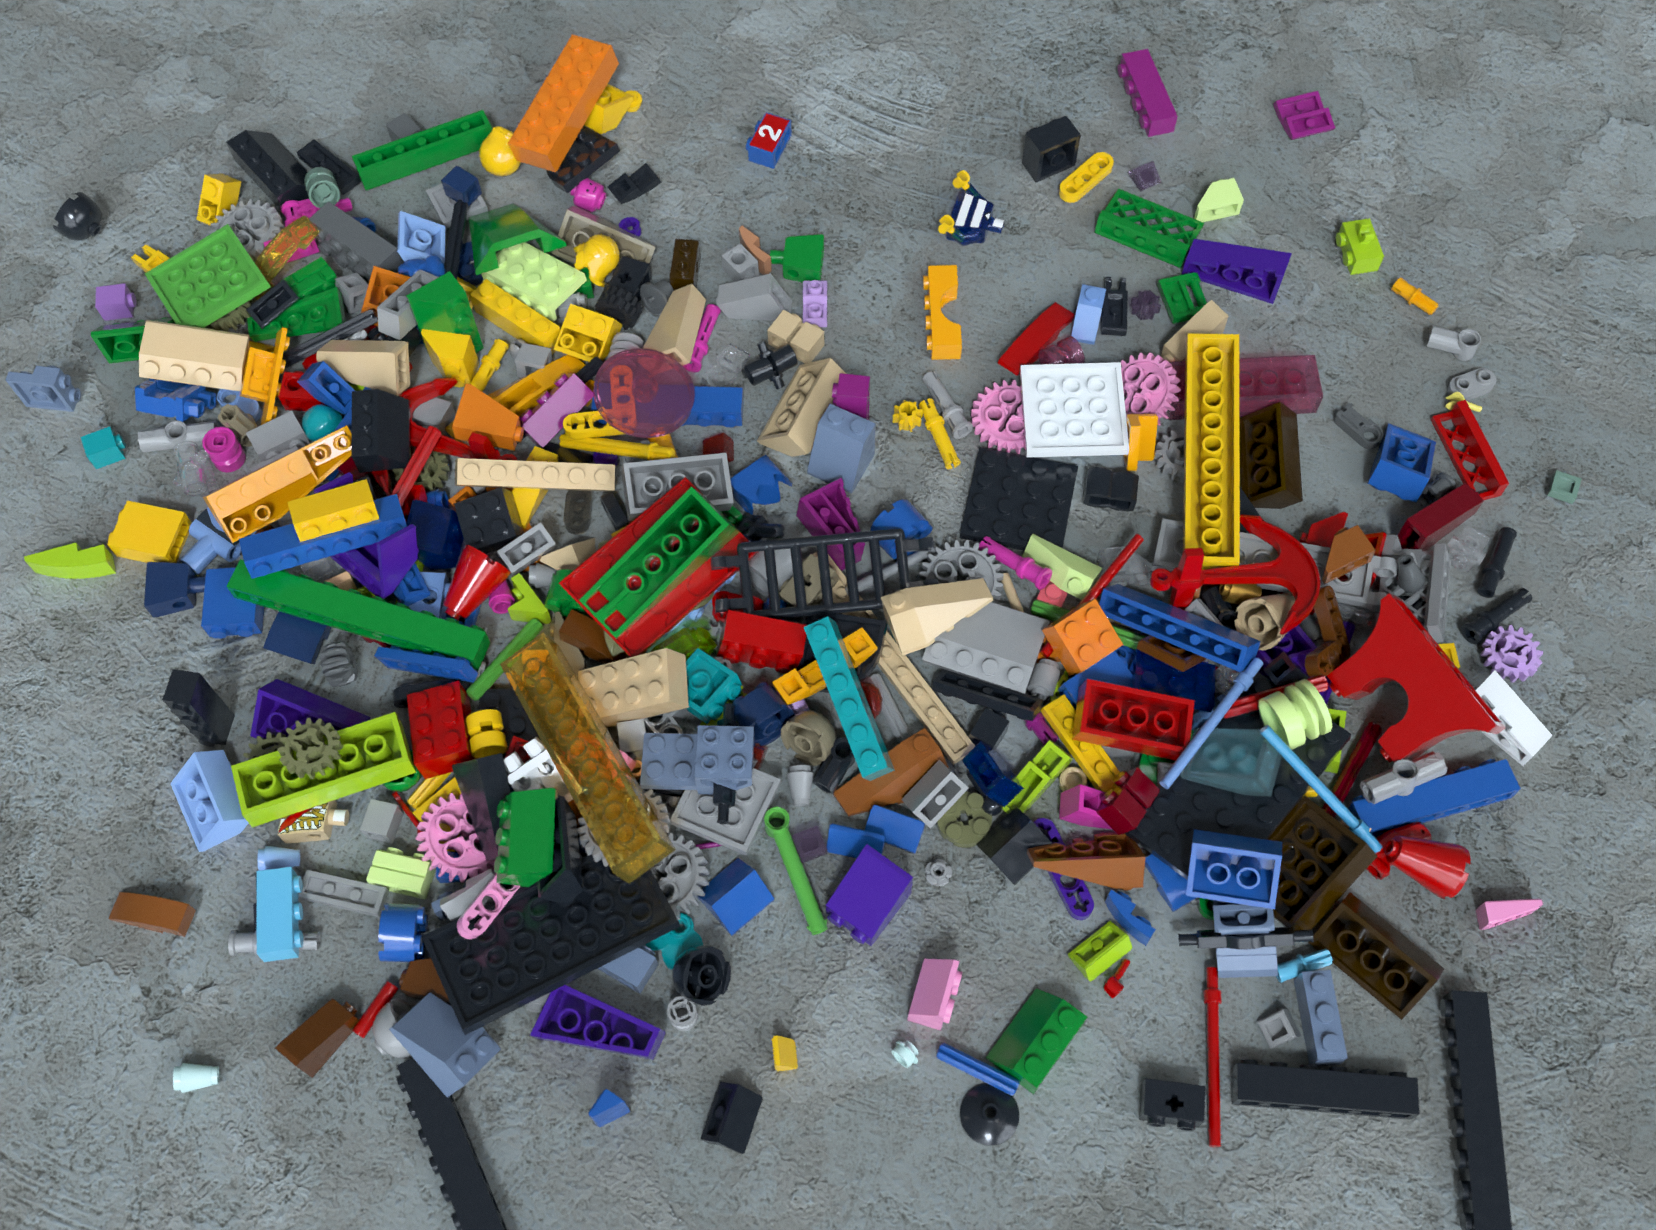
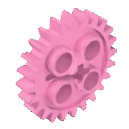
M1139 353L1138 359L1130 355L1129 363L1121 360L1124 398L1127 396L1125 399L1126 420L1127 414H1157V425L1160 426L1161 417L1169 418L1166 413L1167 410H1175L1171 403L1179 401V398L1174 395V393L1181 391L1176 385L1180 382V379L1176 376L1177 371L1160 355L1155 357L1152 353H1149L1146 357L1143 353Z
M1003 380L1001 387L993 383L992 390L985 387L984 394L979 393L977 401L973 402L971 423L975 427L974 434H981L980 442L988 440L989 449L996 445L997 451L1006 448V452L1011 453V449H1015L1019 455L1021 448L1026 450L1023 406L1021 404L1018 407L1022 403L1021 386H1017L1016 380H1013L1012 385H1008Z
M450 793L447 802L440 797L437 801V806L431 803L428 808L429 813L424 812L421 817L424 822H419L417 829L422 832L416 836V840L423 842L418 846L417 851H426L422 861H432L429 870H433L436 867L440 868L438 876L441 877L447 872L451 882L456 875H459L461 883H464L467 875L472 878L488 869L494 870L495 860L486 861L483 851H478L474 846V843L479 842L474 826L466 820V817H470L462 794L456 800L453 793ZM445 823L449 825L451 831H443L439 827V824ZM439 841H448L445 844H439ZM453 849L457 851L459 857H450L447 850Z

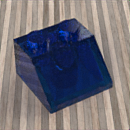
M413 500L406 524L407 526L411 524L416 526L417 547L419 550L418 560L430 570L456 568L464 539L457 513L448 508L420 500Z

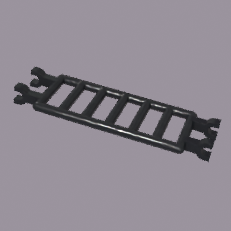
M898 528L741 542L737 545L736 556L711 557V570L739 567L742 598L716 599V613L728 610H743V613L783 619L883 609L881 597L885 596L879 541L895 539L900 590H903L905 588L939 584L938 579L910 582L907 552L931 551V548H934L933 537L905 540L904 531ZM869 542L875 599L859 600L853 543ZM843 544L849 602L833 603L827 545ZM817 546L823 604L807 606L801 548ZM790 549L796 607L780 608L774 550ZM764 551L770 609L754 611L748 552Z

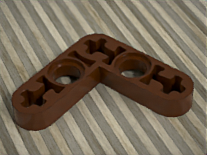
M1331 586L1320 587L1314 606L1324 643L1305 657V669L1310 678L1320 675L1327 676L1350 658L1348 638L1336 595Z

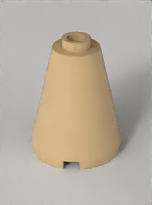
M1283 593L1255 597L1242 602L1236 612L1238 611L1237 619L1235 620L1237 632L1261 641L1260 649L1258 650L1263 651L1275 647L1287 634L1281 635L1279 633L1284 626L1289 610L1295 602L1293 594Z

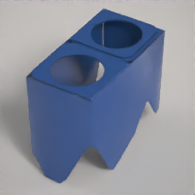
M767 455L762 456L730 478L734 500L750 514H753V503L768 505L780 502L778 481L792 487L789 479Z

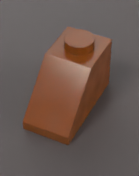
M1358 525L1350 529L1348 527L1342 528L1335 533L1322 577L1324 584L1371 562L1375 549Z

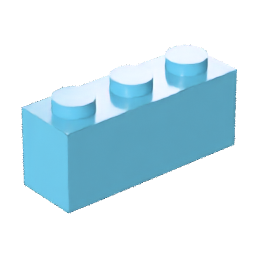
M292 867L257 871V955L263 962L299 958V948L303 947V933L299 930V920L303 919L302 904L298 903V893H302L303 883L301 876H298Z

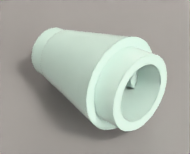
M182 1063V1066H175L173 1071L174 1090H181L182 1093L219 1084V1066L213 1067Z

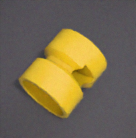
M493 709L481 710L467 716L466 725L469 736H472L469 742L471 754L474 758L478 759L499 753L504 754L508 750L505 734L501 732L504 726L500 711Z

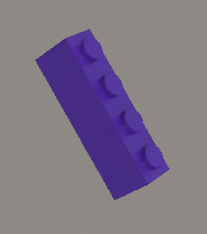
M275 679L258 689L250 736L256 739L257 736H261L266 739L267 732H271L275 736L278 732H281L288 737L289 734L286 729L291 728L295 730L297 728L296 721L305 725L307 718H311L314 724L321 718L325 725L331 723L334 729L338 731L369 721L371 717L282 680Z

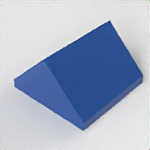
M739 858L713 878L709 885L701 888L705 896H697L731 936L774 901V897L755 869Z

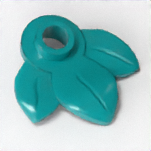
M680 913V920H678L679 924L685 925L683 932L673 930L646 944L653 951L662 950L663 961L669 970L673 969L676 959L682 952L693 946H703L701 936L694 931L692 919L684 913Z

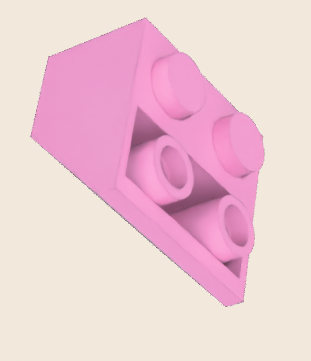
M924 959L907 1021L940 1031L943 1022L949 1024L955 1002L950 996H957L963 973L957 970L959 961L953 959Z

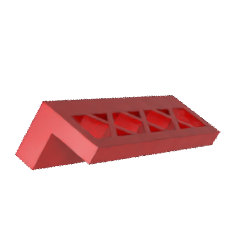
M1467 401L1456 402L1451 412L1433 416L1431 422L1462 483H1466L1474 490H1476L1473 486L1475 481L1485 485L1487 492L1479 494L1483 500L1501 496L1509 485V481ZM1451 420L1455 426L1454 432L1444 428L1441 422ZM1453 440L1463 443L1466 448L1465 452L1455 449L1452 445ZM1464 460L1475 465L1477 469L1475 473L1464 468Z

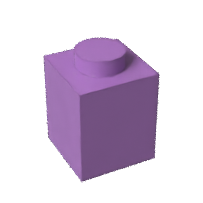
M126 284L96 287L95 307L104 321L133 317L137 301L135 294L130 292Z

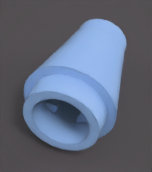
M265 846V848L258 849V870L300 866V849L294 850L274 846Z

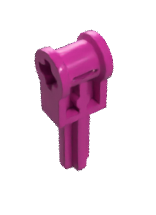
M349 198L341 199L335 205L344 212H349L353 209ZM310 199L301 201L289 200L283 203L281 211L286 217L285 228L290 232H297L311 227L308 219L320 208L314 206Z

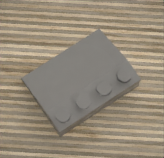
M990 602L971 617H964L954 624V629L948 633L944 631L934 638L935 642L926 647L922 661L924 664L942 670L945 669L1026 694L1045 638L1042 629L1047 627L1050 621Z

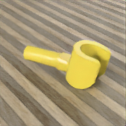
M1460 392L1447 396L1446 399L1451 402L1446 404V408L1452 411L1456 402L1465 400L1464 396ZM1467 401L1471 410L1481 412V406Z

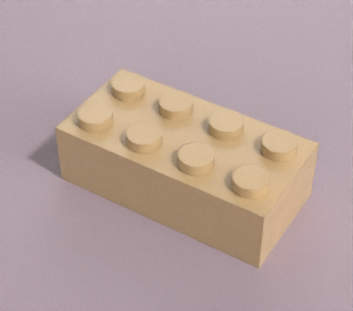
M664 648L578 671L581 724L602 729L615 726L618 722L644 719L689 708L686 656L674 650Z

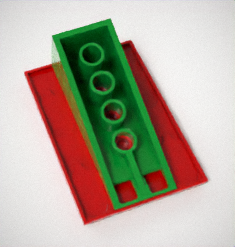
M685 477L559 584L630 657L645 653L664 634L669 632L696 606L739 570V567L711 570V557L736 556L737 545L741 542L750 541ZM748 552L749 560L758 552Z

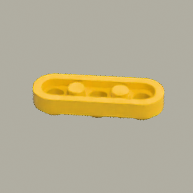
M1098 152L1091 156L1061 182L1059 188L1060 198L1068 203L1080 200L1111 173L1114 164L1112 156L1105 152Z

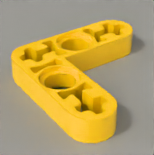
M619 366L614 368L610 374L611 410L573 413L565 417L563 427L567 437L571 439L622 435L629 434L636 429L637 415L632 371L629 368ZM621 376H625V387H620L619 380ZM620 396H628L630 401L626 404H620L617 402V399ZM624 418H628L627 424L622 423ZM603 419L607 424L602 428H596L593 426L594 422ZM611 419H614L615 426H612ZM585 422H588V424H589V428H587V429H586V423H585ZM574 423H578L577 429H572Z

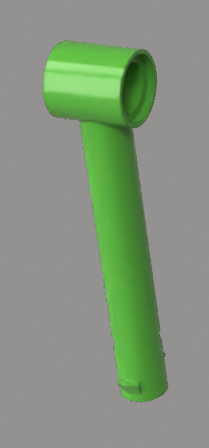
M772 807L766 812L764 817L765 831L776 842L802 911L805 914L808 924L806 928L812 935L820 934L828 929L827 919L824 920L812 887L790 835L789 814L784 808ZM774 818H780L784 821V825L775 828L769 822Z

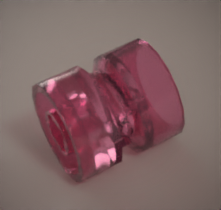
M1072 336L1057 342V345L1052 344L1040 350L1038 354L1040 364H1077L1085 362L1083 350L1078 341Z

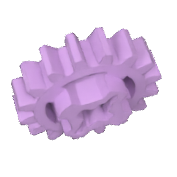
M1509 625L1506 630L1500 626L1495 632L1491 631L1486 637L1487 639L1481 645L1484 650L1480 655L1487 658L1484 666H1492L1491 674L1496 671L1500 673L1503 680L1508 676L1511 683H1514L1519 677L1523 682L1529 676L1532 677L1542 664L1539 658L1543 655V651L1536 650L1540 642H1532L1530 639L1533 634L1524 635L1522 627L1518 631H1514L1512 625Z

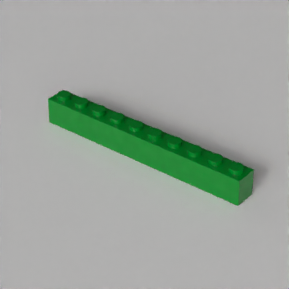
M241 559L226 586L234 598L410 651L415 649L427 655L439 653L452 659L456 656L467 659L470 662V666L477 671L490 645L489 638L481 627L475 625L470 627L464 626L452 618H446L445 620L437 618L428 611L422 610L417 612L401 603L393 605L377 596L366 597L354 589H347V591L339 589L330 582L324 581L322 584L303 574L299 576L292 575L285 569L251 579L244 560Z

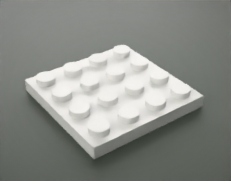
M1121 362L1020 366L1026 457L1128 455L1129 441Z

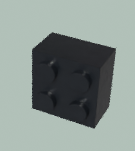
M1067 115L1026 132L1022 164L1036 183L1076 165L1081 134Z
M500 487L454 503L465 544L485 554L503 548L524 534L513 493L510 490Z

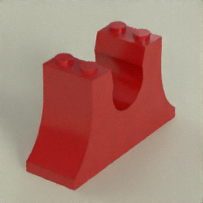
M1390 593L1380 600L1379 618L1368 640L1353 656L1327 675L1331 681L1329 687L1338 697L1342 695L1345 699L1358 700L1374 693L1380 685L1390 681H1397L1403 686L1409 700L1407 713L1400 722L1390 726L1378 740L1382 746L1380 752L1389 763L1392 761L1395 763L1401 759L1410 761L1416 759L1435 744L1461 733L1484 731L1498 734L1506 728L1402 599Z

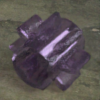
M1151 290L1138 291L1137 298L1132 297L1130 306L1133 307L1131 314L1136 315L1141 321L1153 320L1154 314L1160 312L1161 305L1158 304L1160 296H1156Z

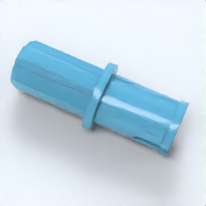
M1321 949L1304 956L1297 954L1295 959L1277 964L1278 976L1276 978L1282 983L1297 977L1301 972L1315 971L1329 966L1333 961L1328 949Z

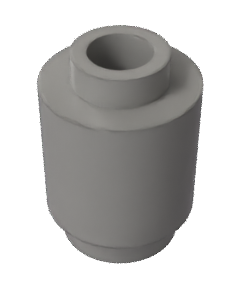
M1041 659L1035 665L1027 688L1031 696L1043 700L1053 696L1060 676V666L1058 663L1050 659Z

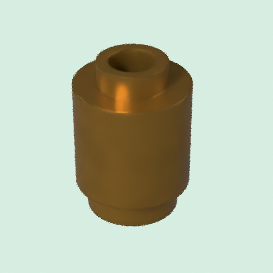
M1220 584L1219 588L1222 600L1236 605H1240L1250 598L1261 597L1262 593L1261 587L1256 584Z

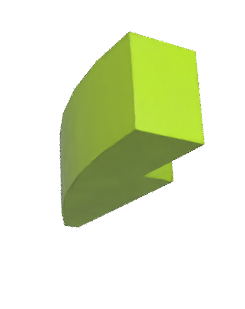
M72 543L24 556L25 562L35 573L51 577L85 579L116 574L114 557L104 544L82 550L77 543Z
M1049 740L1036 757L1026 764L1001 794L1003 810L1009 814L1017 807L1025 813L1074 758L1054 741Z

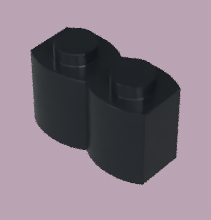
M1104 467L1089 468L1085 478L1083 504L1096 508L1108 507L1117 511H1134L1137 502L1139 476L1126 470L1112 472Z

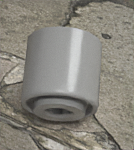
M790 549L774 550L779 593L782 584L787 579L793 577ZM759 551L749 560L751 585L760 593L769 597L764 551Z

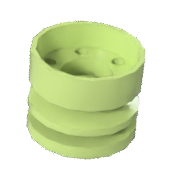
M1306 679L1296 682L1295 685L1285 687L1284 694L1277 691L1259 699V712L1264 726L1269 725L1291 750L1305 744L1306 737L1313 740L1318 738L1319 734L1324 735L1331 732L1332 721L1328 708L1318 690Z

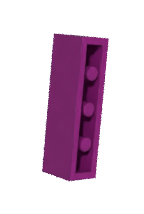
M1148 48L1123 53L1117 68L1118 75L1124 80L1125 91L1127 95L1130 94L1132 107L1139 115L1141 128L1145 129L1148 137L1174 132L1178 116Z

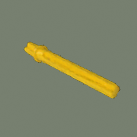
M561 434L559 437V445L564 448L640 458L648 461L676 458L673 448L659 446L658 443L654 442L641 444L598 437L571 439L566 434Z

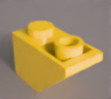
M222 173L204 175L196 220L208 225L218 223L216 216L223 217L224 209L230 211L232 204L237 205L241 181Z

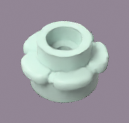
M907 1040L905 1042L897 1041L896 1047L891 1051L894 1058L905 1068H909L913 1063L917 1064L918 1058L916 1055L918 1050Z

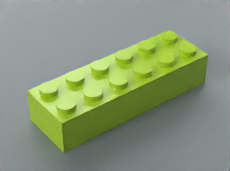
M396 712L338 730L337 732L341 737L339 740L343 748L336 751H338L341 758L332 760L335 766L334 769L328 766L324 768L326 774L324 776L319 771L315 772L314 779H310L307 773L302 779L297 776L296 772L290 774L286 766L281 763L280 758L282 756L278 751L232 765L231 769L242 816L253 828L416 773L405 731ZM323 736L324 744L328 745L327 737ZM293 751V758L297 761V753Z

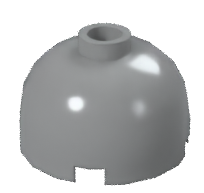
M398 998L391 1000L377 1013L373 1023V1034L376 1040L375 1046L382 1054L404 1059L412 1056L389 1029L413 1007Z

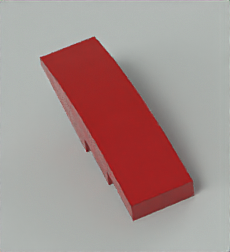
M1055 302L1013 342L1001 356L998 364L1018 376L1020 374V366L1032 365L1042 357L1045 348L1058 338L1060 331L1073 321L1075 314Z

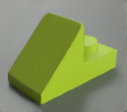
M518 573L512 577L511 581L514 588L511 591L518 602L507 609L511 619L529 622L535 618L542 624H549L552 620L547 608H545L522 575Z

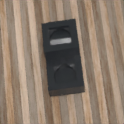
M645 163L629 177L626 173L622 174L607 188L620 204H624L649 192L659 185L661 181L648 164Z

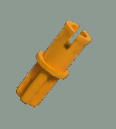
M1401 277L1391 288L1393 292L1407 300L1409 305L1413 303L1429 315H1432L1438 308V304L1423 294L1421 288L1417 289Z

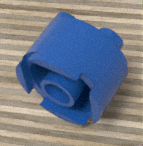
M902 499L892 504L895 508L889 513L886 510L880 513L870 531L900 528L905 533V540H913L928 536L933 527L907 499ZM895 539L879 541L882 549L891 558L897 559ZM917 551L907 552V556Z
M384 903L385 910L381 912L378 942L384 944V951H378L379 960L383 962H410L424 959L425 944L422 942L421 932H426L428 926V915H425V907H421L420 904Z

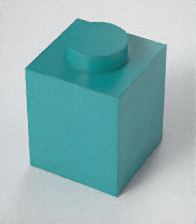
M110 426L81 437L86 456L95 469L125 459L123 449L126 448L122 436L120 434L116 435Z

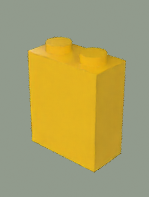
M127 501L124 508L119 512L117 524L109 534L107 545L117 557L146 563H177L189 535V528L192 522L186 513L182 511Z

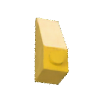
M535 446L526 461L558 462V455ZM513 489V497L524 529H526L549 489Z

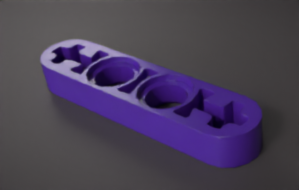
M1046 818L1034 821L1038 828L1042 827L1043 830H1049L1047 838L1051 842L1055 840L1054 843H1060L1065 846L1052 821ZM1047 871L1070 916L1076 920H1086L1090 917L1094 909V901L1084 881L1074 878L1076 881L1075 886L1066 888L1060 882L1062 874ZM1078 890H1081L1077 895L1078 900L1081 904H1087L1085 912H1082L1081 909L1075 910L1074 908L1077 901L1072 894Z

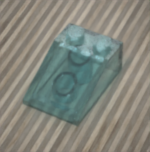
M1195 728V729H1194V732H1193V735H1192V739H1193V737L1196 735V733L1200 730V728ZM1215 728L1183 769L1180 776L1185 780L1242 795L1271 797L1282 756L1260 734V730Z

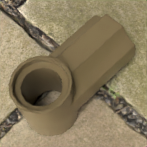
M227 404L223 406L218 415L219 421L226 428L233 431L243 446H253L246 435V432L258 427L253 416L243 412L237 405Z

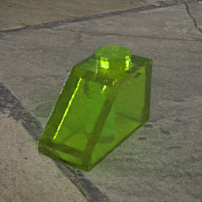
M686 627L653 647L650 652L668 648L684 654L687 661L697 648L710 656L717 644L710 637V633L703 627Z

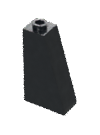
M502 753L452 765L455 778L486 861L495 860L498 856V845L495 839L500 825V818L497 816V808L499 802L511 793Z

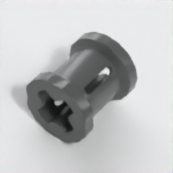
M1441 472L1436 476V480L1431 484H1426L1421 495L1429 504H1432L1447 493L1455 490L1456 483L1450 475Z

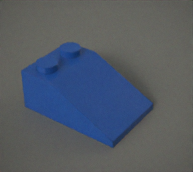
M1388 423L1370 471L1368 484L1377 490L1388 491L1397 495L1400 499L1416 503L1430 479L1436 441Z

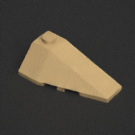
M981 578L905 588L881 597L885 618L903 656L928 647L935 642L934 638L944 631L948 633L954 629V624L964 617H971L992 602L993 596L984 579Z

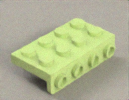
M525 242L500 250L496 254L499 268L482 273L483 281L485 279L489 280L552 322L557 319L555 310L587 281L585 273Z

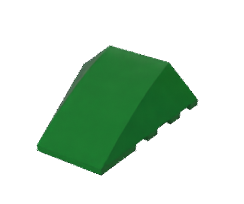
M513 203L469 217L476 275L499 268L495 252L535 239L544 253L567 246L564 240Z

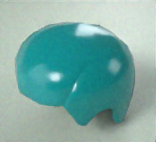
M314 405L303 415L302 429L308 439L315 441L334 432L342 421V416L338 411L326 405Z

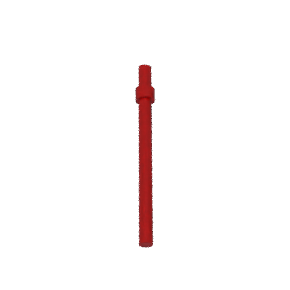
M1139 534L1134 535L1076 607L1084 602L1097 599L1103 589L1106 588L1144 541L1142 536ZM1049 642L1040 651L1046 658H1049L1054 652Z
M1207 967V990H1204V1003L1207 1004L1209 1146L1221 1147L1219 1004L1222 1003L1221 991L1218 990V968Z

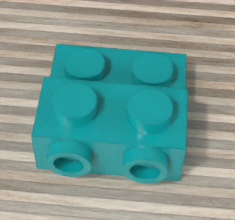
M699 648L687 659L686 673L689 708L686 709L708 724L711 719L717 720L722 715L723 705L729 699L734 700L739 696L742 683L735 672Z

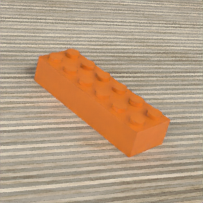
M571 35L508 142L517 161L557 172L619 65L612 45Z

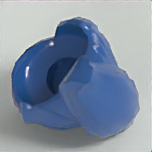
M429 255L425 260L419 258L407 260L398 267L399 274L412 277L419 269L437 277L446 273L445 266L437 255Z

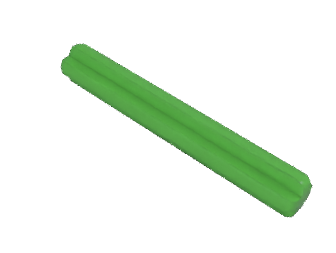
M534 618L524 626L467 689L466 693L471 699L476 701L482 697L487 689L494 684L521 654V648H526L543 629L542 623Z

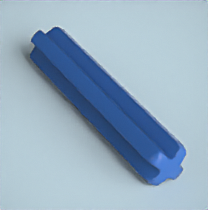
M942 1043L937 1051L936 1057L939 1060L1009 1095H1014L1019 1087L1020 1081L946 1043Z

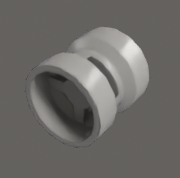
M678 996L668 1004V1018L675 1029L688 1031L696 1025L698 1012L693 1002L688 1001L683 996Z

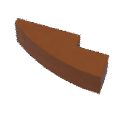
M120 892L108 919L159 933L167 932L185 937L196 910L191 905L179 901L144 894Z

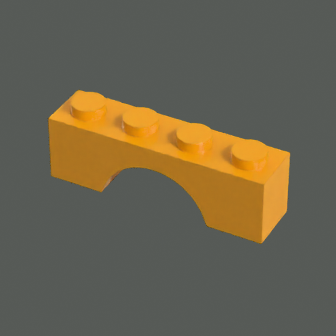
M957 265L928 266V273L926 276H923V290H928V295H924V310H929V315H925V330H930V335H926V350H931V360L961 359V325L948 320L941 311L947 303L957 299Z

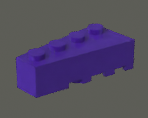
M1194 239L1181 275L1196 272L1203 282L1273 304L1292 253Z
M564 985L550 992L530 1036L546 1041L654 1060L666 1032Z

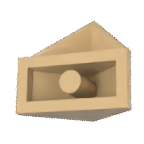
M595 538L574 543L541 556L540 562L556 570H575L596 552Z

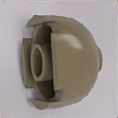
M807 710L795 714L787 721L781 729V739L787 750L791 747L793 751L798 753L794 756L798 761L807 765L817 766L831 754V748H833L832 746H834V741L836 740V732L827 717L818 712Z

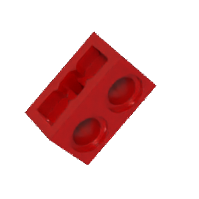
M302 371L284 372L278 397L285 410L307 411L314 405H325L316 400L297 382L304 374Z

